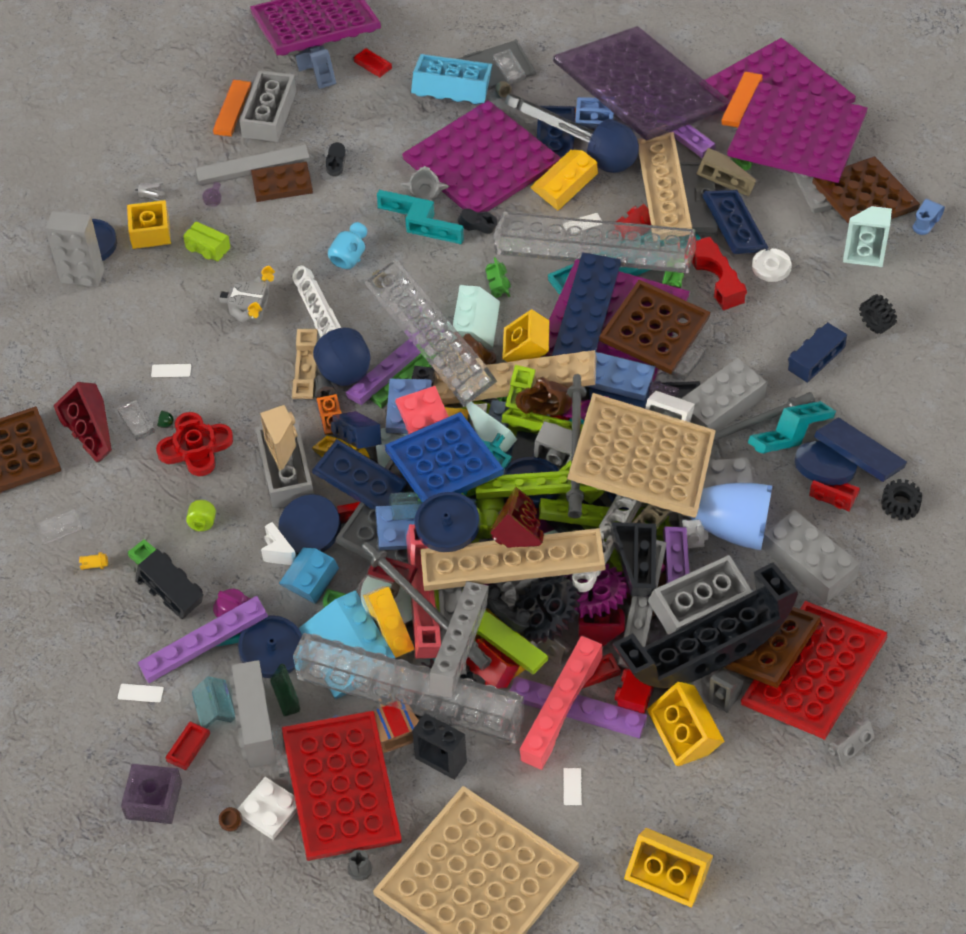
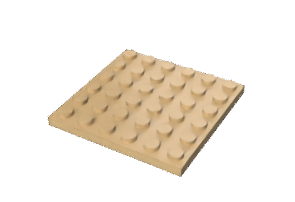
M593 393L567 479L696 518L716 430Z
M462 786L373 890L374 896L428 934H526L579 868V863Z

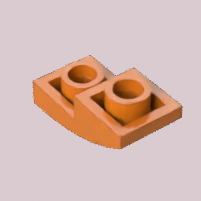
M337 394L317 398L325 435L332 434V415L342 414Z

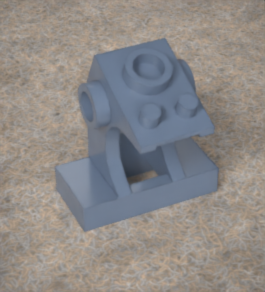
M312 46L295 55L299 71L313 68L319 89L336 84L329 52L323 46Z

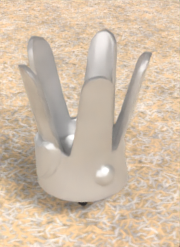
M163 182L153 184L140 183L138 189H135V191H138L140 198L161 201L157 199L158 196L165 195L163 191L150 189L162 186Z

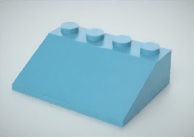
M420 54L413 71L411 93H415L420 97L429 95L434 96L436 99L450 98L456 102L464 100L470 101L472 104L485 103L492 64Z
M356 590L335 599L299 627L304 639V645L335 700L397 672L395 656L374 620L365 611Z

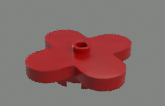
M186 412L176 418V432L172 436L162 439L157 444L156 451L161 462L175 464L185 461L187 469L191 474L205 476L215 468L214 453L223 451L232 445L233 433L231 428L225 424L206 425L199 414Z

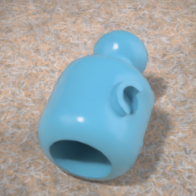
M355 222L350 226V231H342L336 236L328 249V257L334 265L343 269H351L357 262L361 261L360 257L365 251V243L362 239L367 235L366 226Z

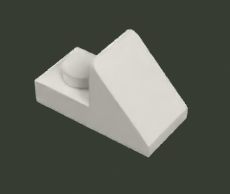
M273 522L265 526L266 535L264 538L268 545L261 549L263 561L291 565L296 558L295 551Z

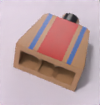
M390 695L380 698L379 704L381 708L376 709L374 714L383 753L413 743L412 730L419 720L407 702L401 700L394 703Z

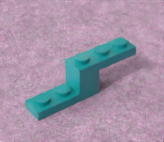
M378 191L377 204L379 209L407 215L405 219L407 233L462 244L464 240L463 225L433 219L435 215L434 201L390 191Z
M821 401L784 408L775 431L750 435L748 443L755 447L754 449L757 452L763 454L800 446L809 424L834 418L836 410Z

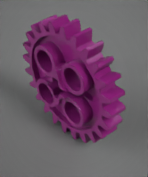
M609 564L605 565V570H602L600 575L597 576V580L592 587L593 601H589V591L577 592L581 597L577 601L581 605L575 608V610L580 613L581 618L585 614H589V617L592 618L595 613L601 617V612L604 611L610 614V608L617 610V604H623V599L627 598L626 592L628 590L622 571L617 572V567L610 569ZM573 574L563 575L572 582ZM579 579L577 582L586 583L588 580Z

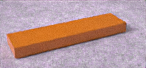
M744 72L723 115L722 125L739 127L759 82H762V74Z
M233 79L213 128L215 135L232 137L252 87L250 81Z

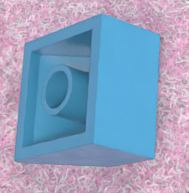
M303 547L279 584L316 604L339 570V567L331 556L315 548Z

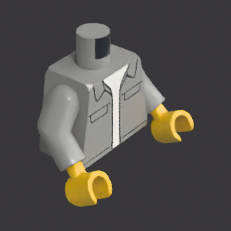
M266 266L262 269L261 275L254 280L236 282L232 292L222 291L220 293V303L228 304L230 315L241 323L250 321L259 324L270 296L267 281L271 282L274 280L273 274L275 270L270 266Z

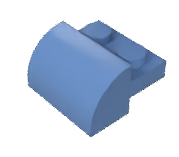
M577 97L575 123L595 130L603 121L613 119L614 99Z

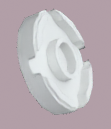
M773 248L767 251L764 249L760 250L753 257L752 270L754 274L767 282L781 281L788 277L791 272L792 263L789 255L784 251Z

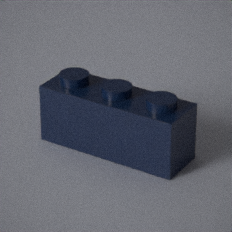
M828 322L822 328L819 327L810 339H806L797 351L794 350L788 358V371L808 383L845 348L847 334Z
M356 411L332 415L331 430L334 436L357 449L382 445L380 424Z

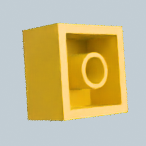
M166 200L127 205L128 232L132 249L171 244Z
M529 310L504 328L502 359L506 362L540 358L549 352V320L536 311Z

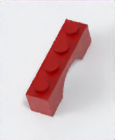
M710 236L689 243L688 258L695 269L710 271L720 279L715 283L714 298L722 310L744 304L747 288L738 279L736 271L730 267L726 256H723L720 252L718 244L714 243Z

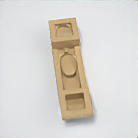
M297 329V353L292 399H313L314 379L316 378L317 364L313 357V351L318 342L317 329Z

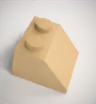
M285 405L260 413L264 438L279 470L284 469L296 447L295 438L298 437L293 425L295 424L293 413L288 412Z

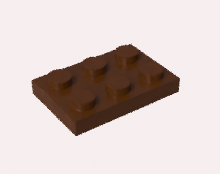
M307 162L251 170L256 202L313 193Z

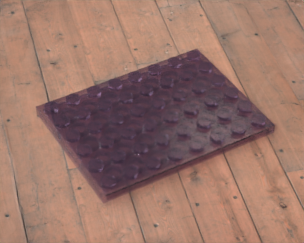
M638 26L556 54L553 58L555 64L646 141L725 111L730 103V100Z

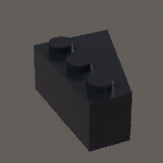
M611 522L610 533L631 596L650 597L653 590L656 589V524Z
M156 549L137 567L135 582L139 585L143 582L150 587L149 593L153 596L158 594L164 600L163 604L181 619L202 603L204 594L200 586L192 583L187 578L184 570L175 567L172 564L171 558L165 552L161 553Z

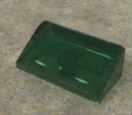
M280 664L271 677L270 683L283 716H289L300 712V704L285 664Z

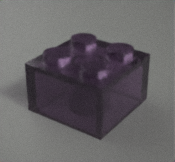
M132 764L121 803L125 819L172 824L182 785L178 768Z

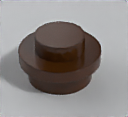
M226 808L219 815V824L226 831H235L242 823V814L236 808Z

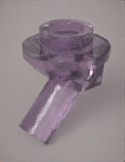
M214 182L212 188L204 191L203 201L206 205L214 207L220 204L222 197L219 192L220 183Z
M651 381L648 390L649 396L655 391L677 396L679 388L663 385L661 381Z

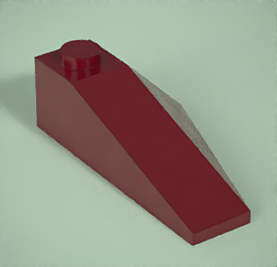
M77 382L53 406L62 425L72 431L71 435L81 441L83 448L96 462H100L112 451L104 400L95 383Z
M515 487L493 524L490 533L498 544H504L507 548L540 546L543 543L544 533L538 530L541 524L535 518L537 511L534 502L519 488Z
M592 588L589 590V601H593ZM617 605V610L610 608V614L603 611L601 612V617L595 613L592 618L589 617V614H585L581 618L579 613V639L581 636H584L602 644V647L625 630L624 611Z

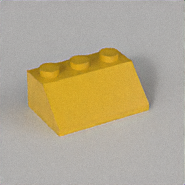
M570 150L531 186V189L559 211L598 174L597 161L583 150Z
M677 682L647 708L676 766L708 756L725 742L695 685Z
M645 828L638 835L624 879L692 908L707 876L713 855Z

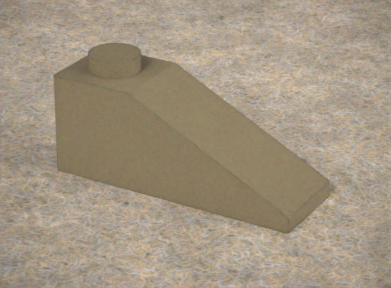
M707 148L696 175L729 189L738 190L739 193L748 197L756 182V179L729 157L710 148Z

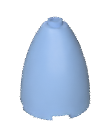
M727 483L703 488L696 518L688 517L691 520H700L705 530L718 538L742 547L761 550L772 485Z

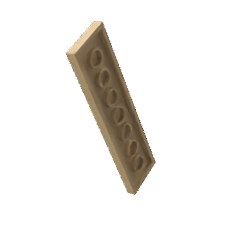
M674 132L637 139L654 240L693 233Z
M595 350L460 368L454 372L450 370L435 372L436 378L433 386H436L443 405L465 402L466 399L476 401L507 397L515 365L536 369L533 386L538 378L544 376L549 381H554L569 388L573 386V376L575 374L581 376V386L595 385L596 353Z
M600 528L544 535L543 543L540 546L507 548L504 544L500 545L494 540L470 543L466 547L454 552H438L430 548L421 549L424 591L464 587L466 581L490 584L605 570Z

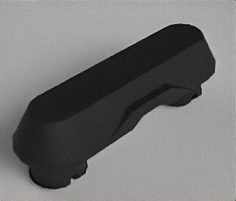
M489 584L486 608L515 632L521 633L528 628L530 613L522 608L518 609L517 612H513L509 609L508 604L499 597L500 587L495 584Z

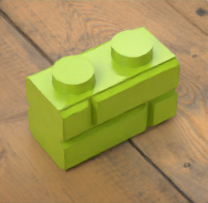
M197 221L183 236L185 247L190 252L202 254L206 259L219 261L223 254H226L230 249L228 235Z

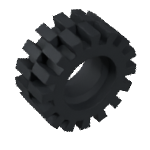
M878 294L871 296L860 304L859 311L861 312L859 314L863 317L862 321L867 323V328L870 326L872 332L875 331L876 334H882L895 325L897 315L894 314L896 310L891 308L893 306L892 303L889 304L887 298L883 299V296Z
M897 479V483L893 480L890 484L886 485L881 499L882 509L886 510V515L891 513V518L895 519L898 516V520L902 521L903 517L909 520L910 516L914 518L916 513L918 514L922 502V492H920L919 486L915 488L916 484L914 482L908 484L909 480L905 479L903 483L901 479ZM903 496L910 502L899 503L894 500V497Z

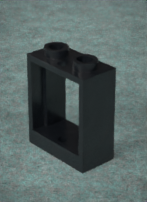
M424 713L412 730L415 759L455 780L467 763L465 734Z

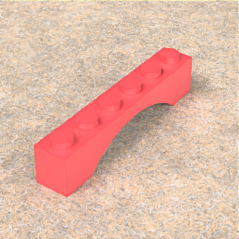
M409 524L406 535L408 564L418 569L411 585L436 608L434 590L424 591L421 549L428 547L418 538L415 524ZM411 597L415 659L436 658L441 646L440 625Z
M584 636L580 637L520 747L522 762L540 770L543 769L574 700L585 683L593 676L602 659V644Z

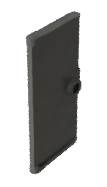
M517 40L458 58L492 64L488 90L495 88L496 84L501 81L510 83L536 75V70ZM444 98L445 103L453 101L450 98Z
M680 162L693 233L717 232V223L702 196L705 191H715V182L696 175L701 163Z

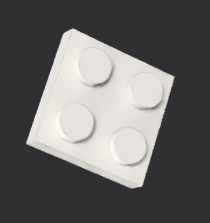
M266 777L263 778L238 808L242 814L243 821L272 840L276 838L297 813L294 795Z

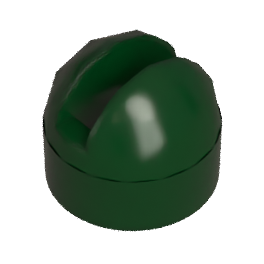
M161 410L157 426L162 428L171 427L174 421L172 414Z

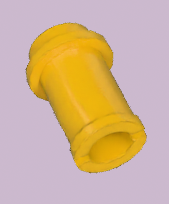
M99 552L98 555L80 556L79 563H82L80 569L98 567L104 569V567L108 566L107 554Z

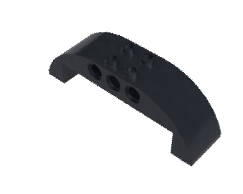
M772 562L754 571L755 591L645 647L641 645L633 633L614 642L613 647L633 675L644 684L658 688H670L677 682L688 684L744 657L766 642L780 628L790 614L796 602L798 591L775 563Z

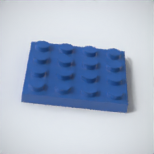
M461 412L385 444V451L422 503L435 494L443 492L461 494L504 475L503 467Z

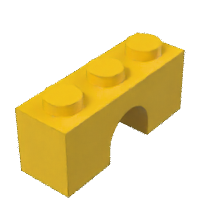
M383 586L364 594L363 597L369 612L376 619L382 636L395 658L415 650L389 586Z

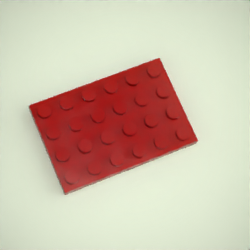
M805 601L800 609L820 616V624L779 687L776 688L753 680L742 697L741 704L825 740L888 636L887 632ZM789 626L786 630H793L795 627ZM779 642L775 647H780L784 645V643ZM767 659L765 664L771 663L773 659Z
M374 710L282 727L284 746L307 861L352 853L355 850H368L402 843Z

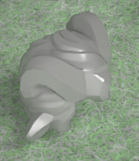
M426 166L421 167L410 176L408 182L400 184L401 187L408 189L413 197L430 201L432 198H437L441 190L449 187L447 184L441 183L438 176Z

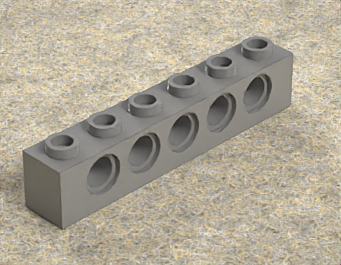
M466 581L430 671V694L452 698L487 607L489 586Z

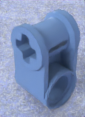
M925 199L916 212L917 220L913 225L914 232L920 235L928 234L942 217L945 206Z

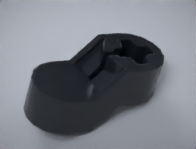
M335 142L331 144L326 157V171L333 177L339 176L343 171L346 150L342 143Z
M466 208L459 215L458 224L463 225V228L467 231L479 230L485 234H490L497 225V219L487 211L477 213Z

